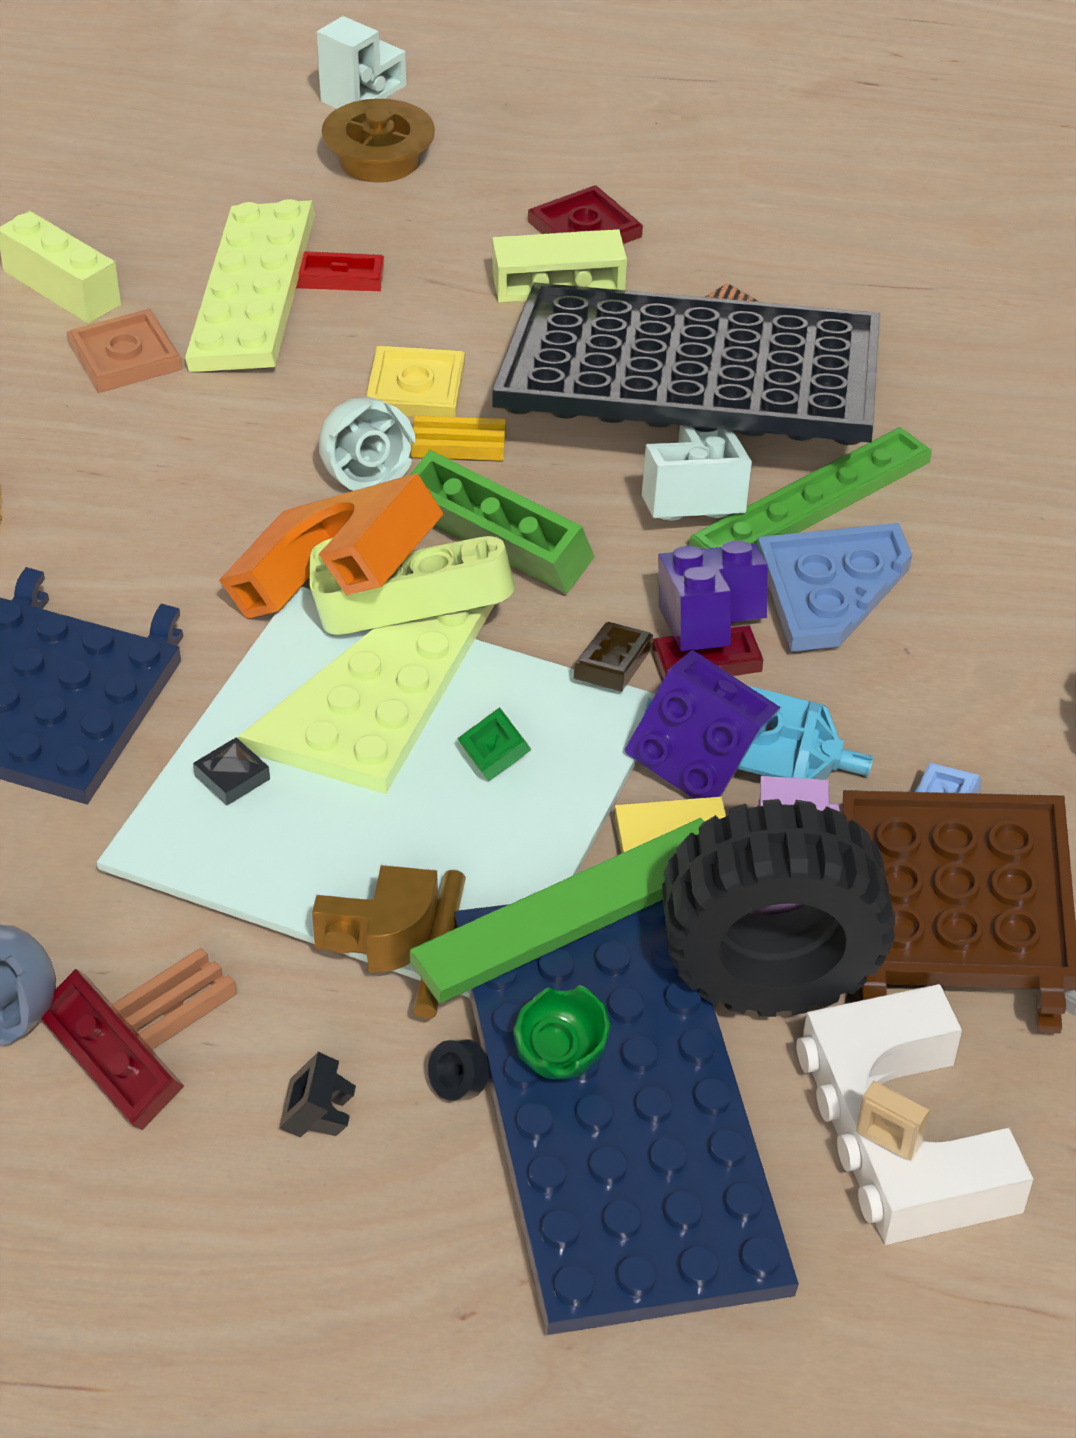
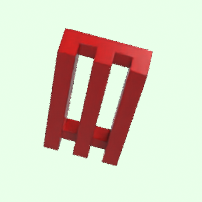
M304 251L296 288L381 292L384 255Z

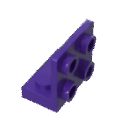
M691 650L669 669L627 744L625 752L693 799L721 797L753 742L771 725L781 707L694 650Z

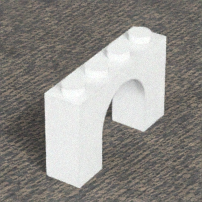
M940 984L807 1012L803 1037L797 1039V1055L801 1068L805 1073L812 1072L818 1086L816 1096L820 1113L826 1122H833L838 1134L837 1149L842 1166L847 1172H854L860 1186L858 1197L862 1214L867 1223L876 1224L884 1245L1024 1213L1033 1183V1176L1009 1128L946 1142L922 1141V1145L912 1161L906 1160L856 1132L862 1098L873 1080L883 1084L898 1077L954 1065L962 1029Z

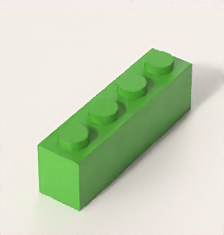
M432 450L427 452L411 473H418L444 513L434 526L461 540L484 536L501 539L505 545L511 566L565 594L570 591L595 558L581 525Z

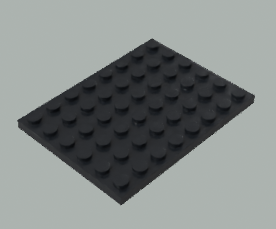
M534 282L495 382L492 393V407L504 408L507 412L513 414H527L531 411L546 412L563 419L589 416L598 417L599 420L607 423L632 420L645 422L652 427H667L671 424L693 426L695 430L702 432L728 429L738 430L747 436H761L765 433L781 434L797 441L824 438L833 439L842 445H856L860 442L871 443L874 425L880 313Z

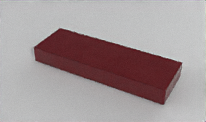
M75 968L55 989L52 1005L42 1017L43 1022L133 1126L143 1130L184 1085L86 974Z

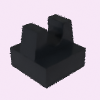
M318 1051L290 1079L280 1129L301 1138L308 1130L337 1136L348 1126L350 1115L337 1110L332 1105V1102L340 1106L345 1105L354 1096L356 1085L337 1073L339 1060Z

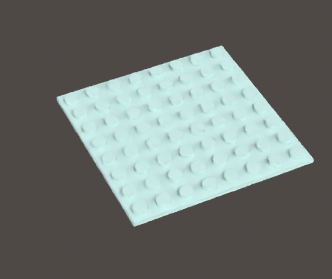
M301 586L281 610L273 616L97 861L98 870L315 944L312 911L316 895L374 900L381 865L437 870L438 898L444 873L448 870L462 872L466 880L459 910L511 904L578 873L637 762L626 754L625 748L644 716L648 698L653 700L655 693L628 685L621 692L573 679L575 669L475 639L387 794L259 757L269 766L270 780L227 806L194 776L193 763L235 737L238 738L241 733L373 630L368 629L341 635L326 632L323 628L311 589ZM500 707L532 750L488 782L457 738ZM342 953L344 955L367 962V954L365 953ZM411 963L402 968L392 970L417 980L421 978ZM469 990L460 994L470 998Z

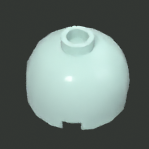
M367 396L351 398L336 406L324 420L319 434V454L326 470L343 486L355 491L403 477L409 470L412 462L409 454L411 442L415 444V433L409 418L392 404Z

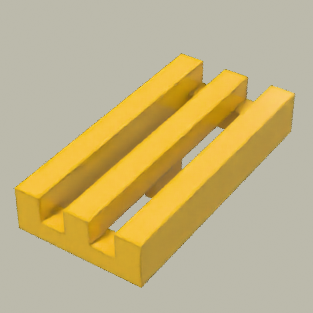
M414 415L413 430L415 433V444L411 442V457L423 458L429 450H432L448 459L504 461L506 419Z

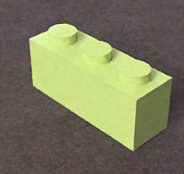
M31 211L20 214L12 221L0 226V252L5 273L88 324L121 305L116 263L112 259Z
M619 229L492 237V274L498 303L527 301L534 282L616 290L626 289L627 257Z

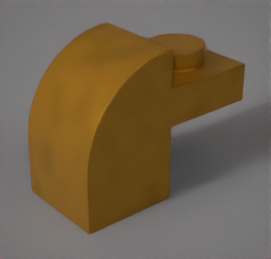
M381 865L374 900L316 895L312 911L315 949L331 950L337 953L367 954L368 972L373 973L392 971L410 964V949L428 942L438 903L437 870Z

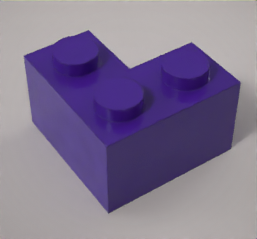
M729 541L724 543L722 547L700 549L695 546H682L676 548L673 552L658 554L659 608L681 651L731 646V622L767 618L768 564L755 543Z

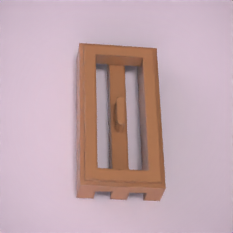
M199 948L112 1005L150 1048L154 1049L237 994L236 982L229 975L224 977L222 975V968L215 961L210 963L208 954L202 948ZM209 983L212 985L183 1004V1000H185L201 988L205 987ZM161 1014L164 1015L163 1018L156 1021L140 1033L137 1031L138 1029L145 1026Z

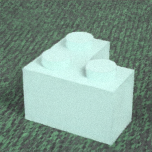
M345 16L317 31L321 102L337 109L359 100L386 99L406 86V53L400 48L379 40V31Z
M680 425L678 443L646 444L642 497L653 518L669 521L679 520L684 516L706 515L712 518H724L729 514L746 513L752 461L733 430L717 429L712 432H702L695 430L693 426Z

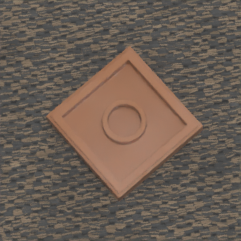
M145 309L67 331L68 343L97 393L183 370L180 354L151 309Z

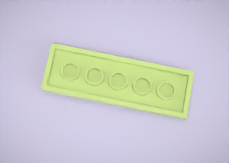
M287 199L279 203L266 204L245 202L237 206H231L186 352L185 360L189 372L276 367L299 279L300 265L304 251L307 248L315 217L312 200L296 201Z

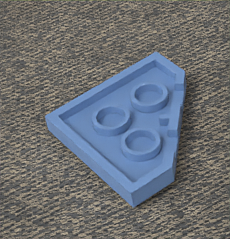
M899 523L758 537L757 547L768 564L767 584L791 652L840 647L908 572L912 558Z

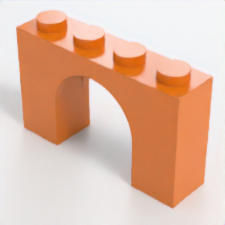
M418 473L287 509L281 512L219 581L246 619L279 612L310 577V554L312 549L319 543L331 539L319 553V556L344 593L350 595L379 588L385 584L444 513Z

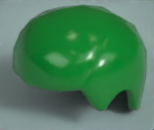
M581 985L572 990H555L547 987L520 1009L513 1037L519 1058L540 1076L549 1079H571L581 1076L601 1059L611 1025L605 1004L588 988Z

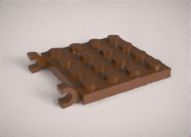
M843 790L842 813L847 816V822L852 819L860 824L869 833L870 839L877 843L880 849L896 922L894 925L895 938L892 948L885 955L886 960L873 977L866 975L867 981L861 988V1001L886 996V984L926 986L940 984L941 986L1037 989V1033L1061 1034V1014H1065L1066 1011L1064 990H1076V920L1065 795Z

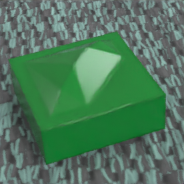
M500 707L457 738L488 782L532 750Z

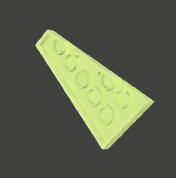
M495 604L374 628L241 733L238 739L259 757L387 794Z

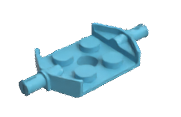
M749 686L781 708L770 725L773 730L764 731L753 742L738 769L769 777L825 780L830 775L831 770L837 771V769L864 775L865 777L869 776L874 755L843 749L844 740L839 739L826 705ZM651 698L647 700L644 714L652 702Z

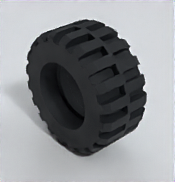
M780 799L762 800L763 806L747 808L746 804L730 808L728 816L719 819L715 815L703 822L698 828L699 834L696 835L691 832L676 848L677 853L669 859L664 871L665 881L662 884L668 951L672 965L678 969L679 977L692 990L699 989V995L714 1005L721 1001L729 1011L745 1014L746 1010L757 1011L758 1015L763 1017H776V1012L791 1011L792 1015L808 1012L809 1007L821 1004L825 1008L837 1003L840 995L845 992L852 995L864 986L867 981L866 975L873 977L886 960L885 955L892 948L895 938L894 925L896 922L883 857L877 843L870 839L869 833L860 824L852 819L847 822L846 815L828 806L821 811L816 808L813 802L795 800L794 805L781 804ZM771 905H805L796 910L781 914L758 915L750 913Z

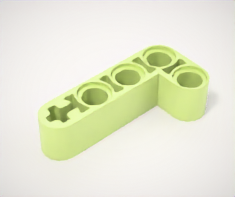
M492 536L414 550L382 587L350 595L344 593L319 556V553L331 539L316 545L310 554V588L324 630L334 635L348 634L496 604L509 598L515 589L505 545L501 539Z

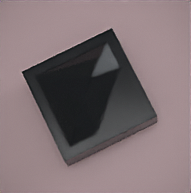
M237 737L193 763L194 776L227 806L270 780L269 766Z

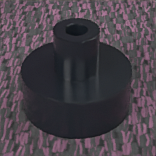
M470 1039L446 1040L439 1043L432 1051L428 1062V1076L432 1088L441 1098L449 1101L471 1099L478 1096L484 1090L489 1077L488 1059L481 1046Z

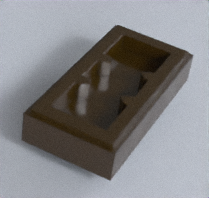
M606 622L575 663L573 679L622 692L651 651L653 634L624 625Z

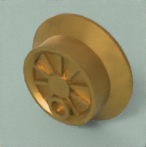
M384 98L359 100L343 105L331 112L322 125L323 141L331 151L339 155L340 166L343 171L353 178L376 183L399 180L414 172L419 165V153L423 152L432 143L435 135L434 122L424 110L404 101Z

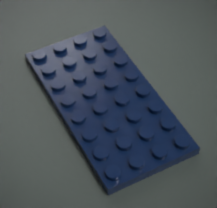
M663 900L469 990L481 1048L488 1059V1079L546 1335L794 1297L799 1285L714 1006L699 995L700 989L692 990L679 977L678 969L672 965L668 951ZM509 904L457 910L454 912L455 929ZM578 985L584 986L605 1004L611 1025L601 1059L576 1078L549 1079L540 1076L519 1058L513 1032L519 1011L529 1001H532L534 996L547 987L555 990H572Z

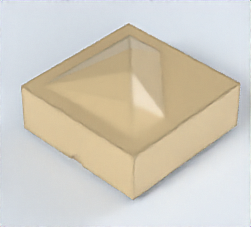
M873 1080L862 1098L856 1132L906 1160L912 1161L922 1145L930 1110Z

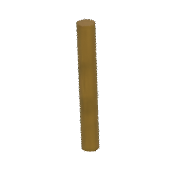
M448 870L444 873L429 941L455 929L454 912L460 908L466 880L465 875L458 870ZM420 978L414 1013L420 1018L431 1019L437 1015L439 1002L422 978Z

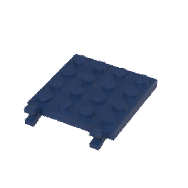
M25 567L17 579L13 599L8 600L0 597V779L88 805L181 662L180 648L177 645L183 638V630L174 628L175 623L180 617V609L161 603L153 616L150 634L148 637L139 636L44 610L43 608L49 601V596L46 592L38 591L40 585L45 580L44 572Z

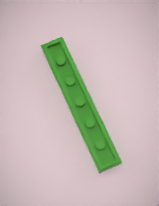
M898 427L873 440L871 443H867L748 505L746 513L731 514L691 535L689 546H695L700 549L722 547L724 543L729 541H745L750 544L755 543L757 546L758 537L799 533L930 463L932 450L903 428Z
M700 817L410 949V963L440 1004L663 900L662 884L665 881L664 871L669 859L677 853L676 848L691 832L696 835L699 834L698 828L704 820Z

